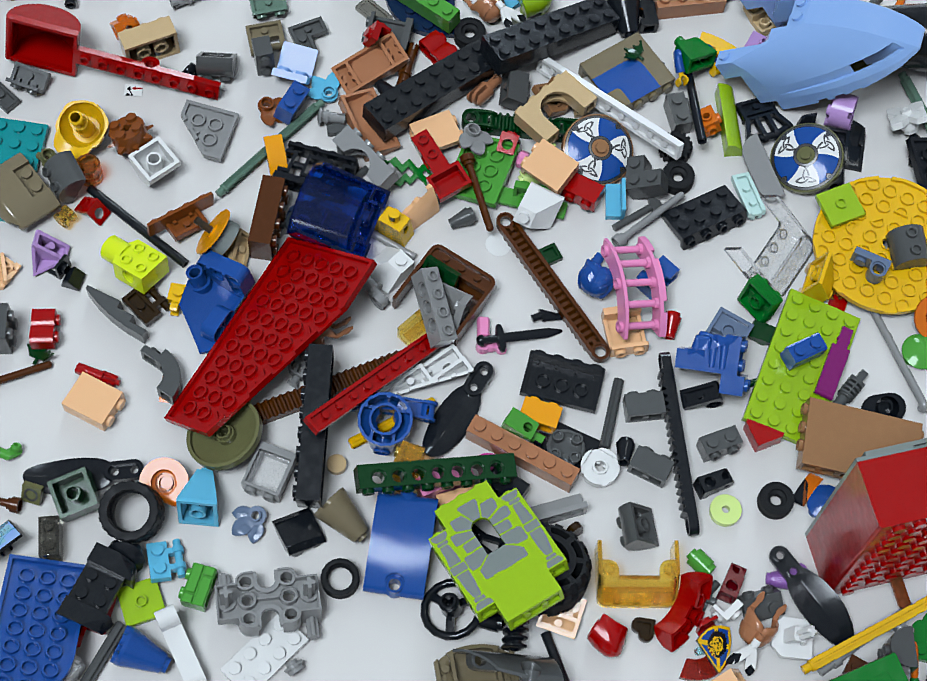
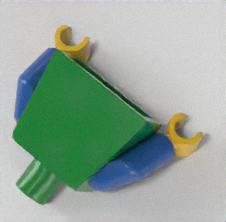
M679 36L675 39L674 45H676V48L673 52L676 73L679 75L675 80L677 87H680L682 82L683 86H685L689 81L684 72L689 74L711 67L709 73L712 77L720 74V71L715 66L717 51L711 45L706 44L698 37L685 40L682 36Z

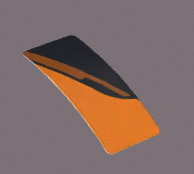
M809 473L794 493V502L805 506L823 478Z

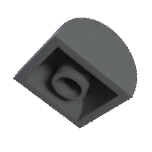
M200 52L196 56V72L198 76L213 80V77H220V81H231V78L235 77L237 54Z
M63 151L52 156L42 168L43 176L47 177L50 182L51 191L56 193L62 203H73L86 178L72 152Z
M909 224L897 227L887 233L886 240L894 270L927 266V240L923 226Z
M633 502L621 505L618 508L619 517L616 518L617 525L622 529L623 536L620 537L621 545L631 551L647 550L659 546L652 508Z
M907 626L898 629L883 644L882 649H878L877 656L879 659L892 652L896 653L901 665L910 667V674L918 668L913 627Z

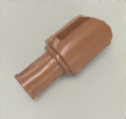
M494 74L487 82L479 83L467 94V100L481 107L494 95V89L501 84L502 78L500 75Z

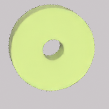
M728 494L715 497L709 507V515L713 522L723 527L734 525L742 513L740 502ZM722 508L728 509L729 512L724 513Z

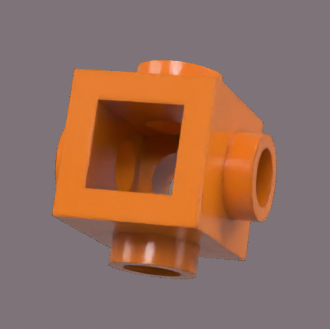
M126 13L117 16V20L109 23L117 40H119L118 32L140 25L136 17L133 18V16L126 15Z
M711 105L700 109L706 137L722 131L720 126L722 119L719 113H715Z

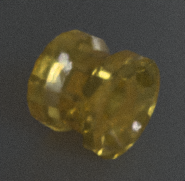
M66 205L61 207L59 213L53 215L57 223L65 229L70 226L72 221L78 218L74 211Z

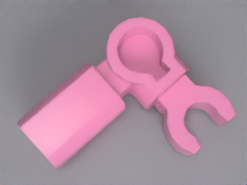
M489 317L477 318V336H490ZM476 343L475 347L479 354L496 351L498 354L503 355L507 351L505 349V352L501 353L497 343L484 344V346H479Z

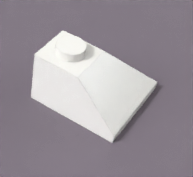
M531 181L512 221L529 229H550L565 197Z
M388 246L373 259L377 266L371 273V278L377 283H381V290L386 295H389L412 273L415 262L401 249Z

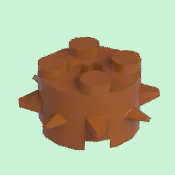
M128 113L125 117L110 122L108 136L111 138L112 143L107 148L115 147L121 156L123 154H131L136 150L138 151L140 147L153 139L148 132L153 125L146 126L142 118L136 116L135 113Z

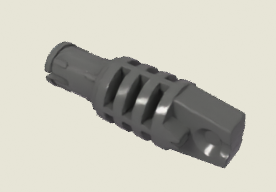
M862 369L856 376L851 374L838 390V396L833 403L846 405L852 402L865 386L863 381L868 373Z

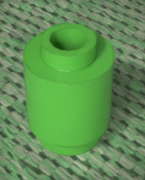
M694 548L686 556L688 558L686 563L695 572L711 574L716 568L713 564L714 561L701 548L698 550Z

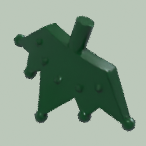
M642 40L639 41L638 46L633 45L634 48L625 47L624 50L627 53H625L626 56L624 58L634 61L639 58L643 61L644 58L641 56L644 51L641 43Z
M27 344L29 356L35 358L32 363L33 365H36L38 360L44 362L54 355L50 350L47 352V349H31L30 344Z

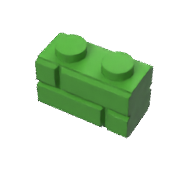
M193 563L192 568L187 569L185 575L186 585L181 587L178 595L183 606L202 612L206 611L218 576L217 569L199 563Z

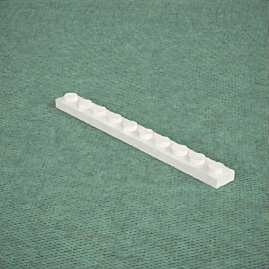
M548 57L537 62L536 71L549 79L567 70L597 96L595 107L597 110L614 118L625 128L675 160L681 157L684 143L551 58Z

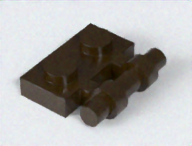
M155 286L145 294L133 289L122 298V302L146 327L162 316L158 310L159 308H163L166 312L170 308L168 299L165 296H161ZM152 296L155 302L151 303L147 298Z

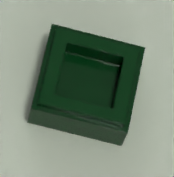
M555 243L538 249L550 266L563 260V256Z

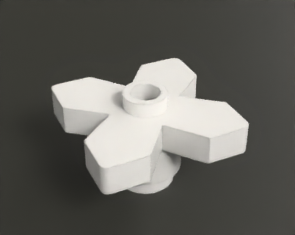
M922 101L911 103L908 107H895L886 110L892 131L901 129L905 135L916 133L919 124L927 122V113Z

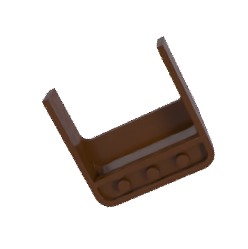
M437 244L428 250L392 297V307L396 309L413 287L411 276L422 268L426 257L432 255L461 273L457 289L473 296L468 311L469 314L456 330L458 339L452 342L456 346L482 312L494 290L495 280L482 269L443 245Z

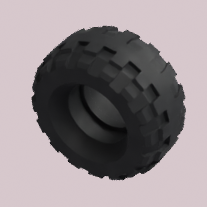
M541 522L567 559L569 570L555 577V580L562 588L565 599L537 615L540 617L542 614H547L550 617L559 615L560 612L569 611L574 608L577 602H580L591 578L592 563L586 546L582 541H578L575 533L563 529L564 526L559 524L554 526L549 525L548 522Z

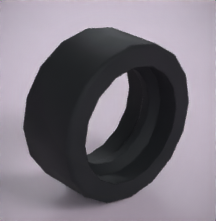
M333 559L322 569V588L330 597L345 599L353 595L358 589L360 581L359 572L355 564L348 559ZM335 568H346L351 573L352 583L348 588L336 590L330 586L328 577Z

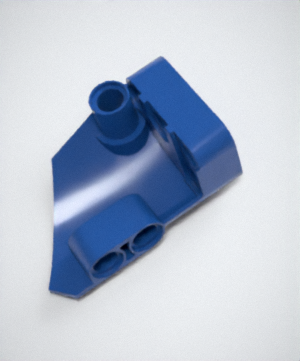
M207 250L201 255L196 264L187 268L186 276L188 281L179 303L200 354L208 353L235 315V311L255 284V280L246 266L211 250Z

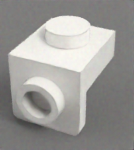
M737 599L725 612L714 604L709 612L711 617L717 615L716 623H721L724 626L730 619L735 621L742 614L740 609L744 604Z

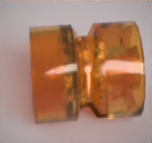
M93 154L81 155L77 159V163L86 178L84 186H98L104 178L99 159Z

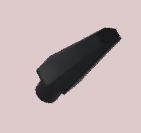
M538 309V313L531 315L532 322L542 320V322L562 320L559 313Z

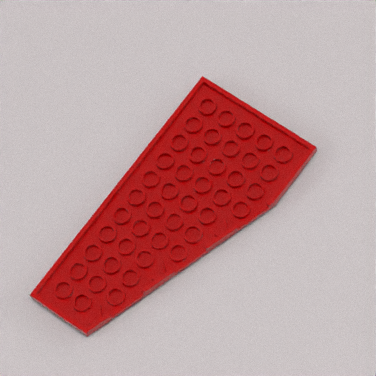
M287 237L164 417L165 420L174 425L211 437L302 353L309 344L315 341L348 310L377 266L375 260Z

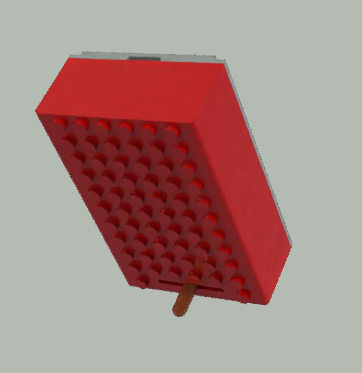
M927 438L865 451L862 457L855 458L805 532L818 575L836 594L847 596L853 594L855 590L890 582L898 606L903 609L911 604L903 579L927 574Z

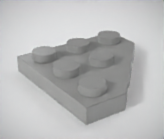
M186 100L181 112V118L202 156L206 159L222 162L239 119V113Z

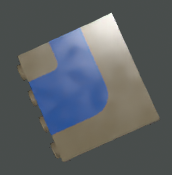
M638 32L580 63L578 70L581 78L588 76L596 88L631 110H638L648 101L652 102L659 95L670 92L675 81V77ZM642 40L641 43L644 51L641 56L644 60L641 61L637 58L634 61L624 58L626 56L625 53H627L624 48H634L633 45L638 46L639 41Z

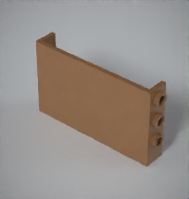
M810 397L802 404L800 411L803 417L798 427L800 439L796 443V450L798 451L796 469L842 479L855 458L862 457L865 451L923 439V424Z

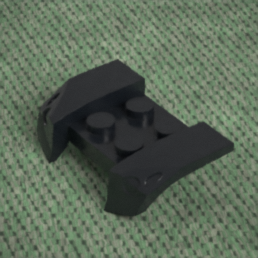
M817 113L802 115L797 125L815 123ZM854 120L849 130L825 126L832 130L841 141L845 155V169L861 172L866 137L865 127Z
M96 542L87 558L84 569L56 613L103 635L114 625L107 613L123 584L125 583L134 589L137 576L135 564L121 553Z

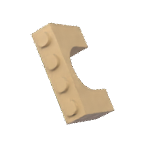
M565 70L562 74H557L549 85H544L536 96L532 95L524 106H519L515 110L514 123L535 142L540 143L542 139H545L552 144L558 139L559 129L543 115L542 107L547 103L560 101L568 104L583 117L596 107L597 96Z

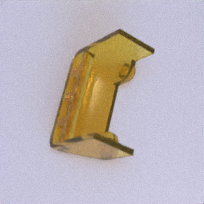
M597 540L594 549L596 601L601 607L671 608L678 595L680 577L678 540H674L671 546L670 560H666L660 565L659 576L619 575V567L613 560H602V540Z

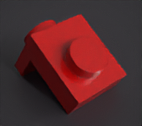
M377 20L365 30L363 45L369 48L378 41L379 37L382 38L390 34L392 29Z

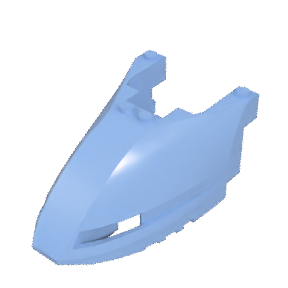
M740 0L747 10L763 7L777 28L771 29L765 42L762 44L719 51L715 66L725 79L741 76L760 103L777 101L783 110L819 103V100L827 98L831 100L837 95L850 94L854 90L866 88L891 74L920 50L925 28L915 20L899 12L863 0ZM862 59L866 65H869L855 72L850 66Z

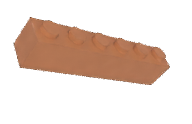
M475 414L466 430L465 439L494 454L514 453L517 466L568 493L579 476L580 468Z

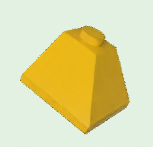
M831 251L826 252L810 263L801 294L821 302L831 298L834 284L833 256Z

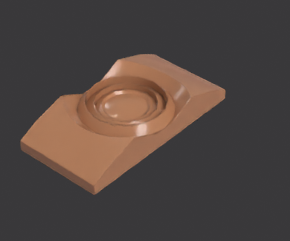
M391 32L378 39L369 48H363L331 69L345 93L348 94L371 88L379 79L394 75L410 59L394 33Z

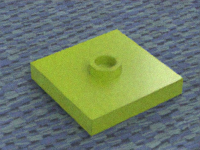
M850 183L824 191L815 196L831 229L864 217L866 214Z
M150 578L136 582L134 589L128 585L121 587L118 593L126 626L135 627L156 620L154 612L165 608L158 583H151Z

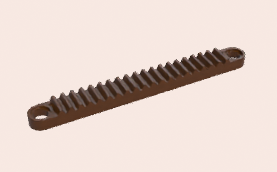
M508 212L500 213L496 218V227L503 236L504 241L507 242L512 252L519 258L525 270H528V274L532 276L533 281H536L541 292H544L545 297L549 299V303L553 305L554 310H557L562 321H565L566 326L570 328L575 339H578L579 344L583 346V350L589 354L594 362H606L610 355L608 344L520 224L512 221L514 216ZM502 219H508L510 221V225L503 226L500 223V221ZM603 349L606 354L599 357L595 354V350Z
M396 350L392 354L388 353L386 356H380L379 359L375 358L371 362L367 361L365 364H359L357 367L353 366L349 370L345 369L343 372H337L332 378L331 399L342 392L344 388H348L400 351ZM301 386L299 389L295 388L291 392L287 391L285 394H279L278 397L273 396L270 400L265 399L262 403L257 402L254 407L261 416L262 424L265 425L299 412L300 407H304L301 400V389L305 388V386Z

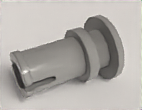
M320 107L317 116L318 125L321 122H325V124H344L345 113L329 112V110L322 111V107Z

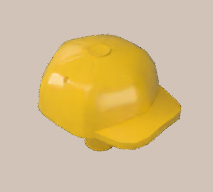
M86 100L67 103L56 121V133L53 141L54 148L59 153L71 151L76 161L82 160L92 149L98 148L109 130V121L103 109L98 104Z

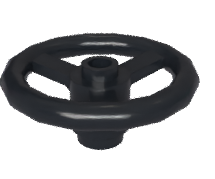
M445 579L433 585L426 592L424 600L421 602L420 616L424 627L433 636L443 640H459L470 635L479 626L480 622L474 615L472 622L464 629L454 632L455 618L461 614L462 608L469 605L464 598L458 599L454 593H445L442 596L437 594L440 590L447 587H456L452 579ZM431 601L439 605L443 615L446 617L445 631L437 629L431 623L428 615Z

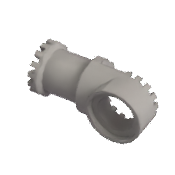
M370 275L363 288L369 293L368 295L373 304L382 310L390 301L380 291L382 284L377 283Z

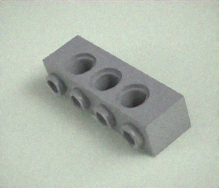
M438 267L421 268L411 276L430 348L446 347L457 340L458 337Z

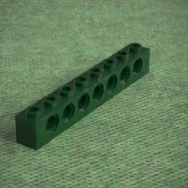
M514 453L357 465L353 470L356 494L362 493L363 496H371L375 492L392 494L398 490H402L403 493L413 492L414 489L431 491L435 487L447 490L461 485V488H469L473 484L482 483L486 480L489 485L500 482V485H507L512 483L517 477ZM490 467H495L498 474L492 473ZM471 468L476 469L479 473V476L473 475L471 472ZM451 470H456L459 473V477L453 476ZM432 472L439 473L440 479L434 478ZM412 473H417L421 480H415ZM392 475H398L401 478V482L394 481ZM372 477H379L381 479V483H375Z

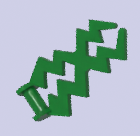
M396 157L389 161L384 160L387 165L391 163L401 174L408 168L413 173L411 178L405 173L394 185L401 188L404 182L411 185L415 180L420 179L427 186L426 177L423 173L426 171L430 174L431 171L426 168L424 163L417 168L410 159L404 164H401Z

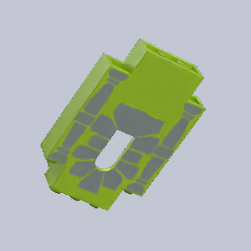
M486 480L476 484L471 490L459 494L447 504H442L434 511L443 531L435 533L428 539L431 548L480 623L498 612L510 631L565 599L562 588L555 580V577L569 570L567 559L517 488L504 492L498 498ZM482 519L488 520L505 543V545L489 554L486 553L472 532L473 524Z

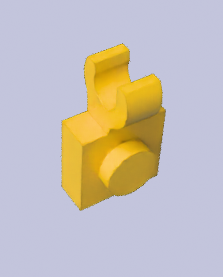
M171 283L167 299L168 303H171L169 311H171L170 315L172 316L179 315V303L186 287L184 284Z

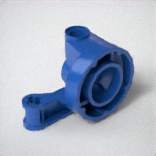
M379 392L368 397L351 412L359 411L358 428L363 438L369 442L373 453L388 456L393 452L395 446L403 443L410 435L413 419L425 423H435L434 414L438 403L431 400L401 397L391 392ZM381 413L393 416L395 426L390 432L379 431L377 424L382 417Z

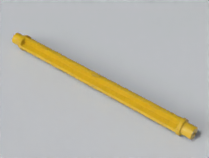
M927 596L811 658L806 664L800 666L804 674L811 671L814 672L831 661L873 640L875 637L917 616V614L926 611Z

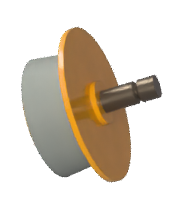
M229 210L221 211L210 224L198 216L194 219L193 223L205 230L197 244L196 252L198 254L211 250L223 255L233 244L240 226L229 220Z

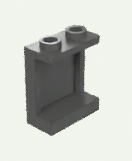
M372 11L371 16H367L366 27L368 28L377 20L392 29L391 32L394 33L407 53L408 44L413 33L414 19L407 17L406 22L378 17L376 16V11ZM363 32V34H362V40H361V42H363V41H364V38H365V37L363 36V35H364V32Z

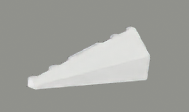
M453 343L424 364L419 363L379 392H391L400 395L472 373L474 369Z

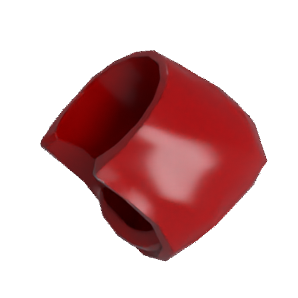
M603 614L600 620L598 619L592 627L587 640L604 656L618 657L624 647L628 628L616 622L608 615Z

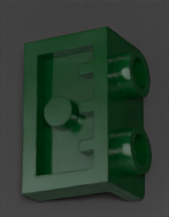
M432 255L426 257L422 268L438 267L443 283L454 288L459 287L458 281L461 273Z

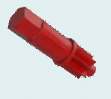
M82 363L76 365V374L81 375L82 372H85L112 387L119 386L121 383L117 375Z

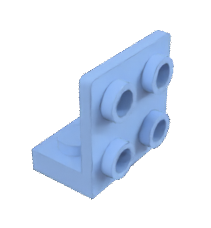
M284 41L277 68L273 67L271 74L310 85L318 50Z

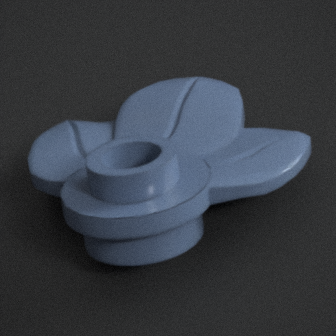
M247 506L237 507L232 512L233 516L237 519L232 526V535L242 536L247 534L250 542L254 544L264 533L263 523L266 521L267 513L260 506H253L251 508ZM258 512L259 517L257 519H254V513Z

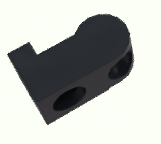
M641 0L639 16L642 19H640L639 34L657 33L659 22L655 2L653 0Z
M724 468L697 477L692 485L699 499L702 500L707 498L708 495L731 487L734 481L728 469Z

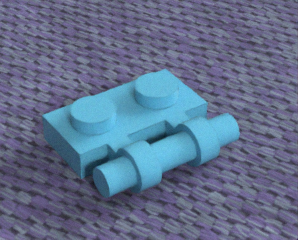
M180 539L172 541V548H167L166 541L146 544L151 583L171 581V573H177L178 578L185 577L187 566L186 562L183 561L184 547L181 545ZM169 557H175L174 564L169 563Z

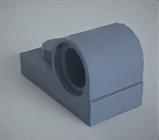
M856 246L850 258L856 265L867 267L865 276L867 281L872 284H878L882 281L892 263L891 260ZM873 270H877L880 274L874 273Z

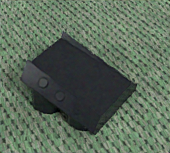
M309 507L272 521L276 533L289 556H300L304 550L316 548L321 543L326 542Z

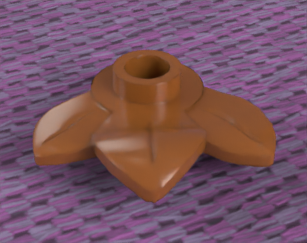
M263 97L259 100L258 110L261 112V120L266 125L273 126L275 121L283 123L273 117L276 107L282 98L272 99L270 97Z

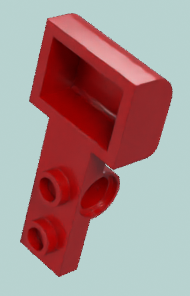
M427 129L411 137V142L421 155L423 163L432 172V175L426 177L427 185L430 183L433 186L439 203L472 186L471 179L457 160L449 164Z

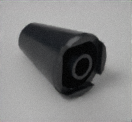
M606 0L620 17L617 28L620 36L626 39L639 31L640 0Z

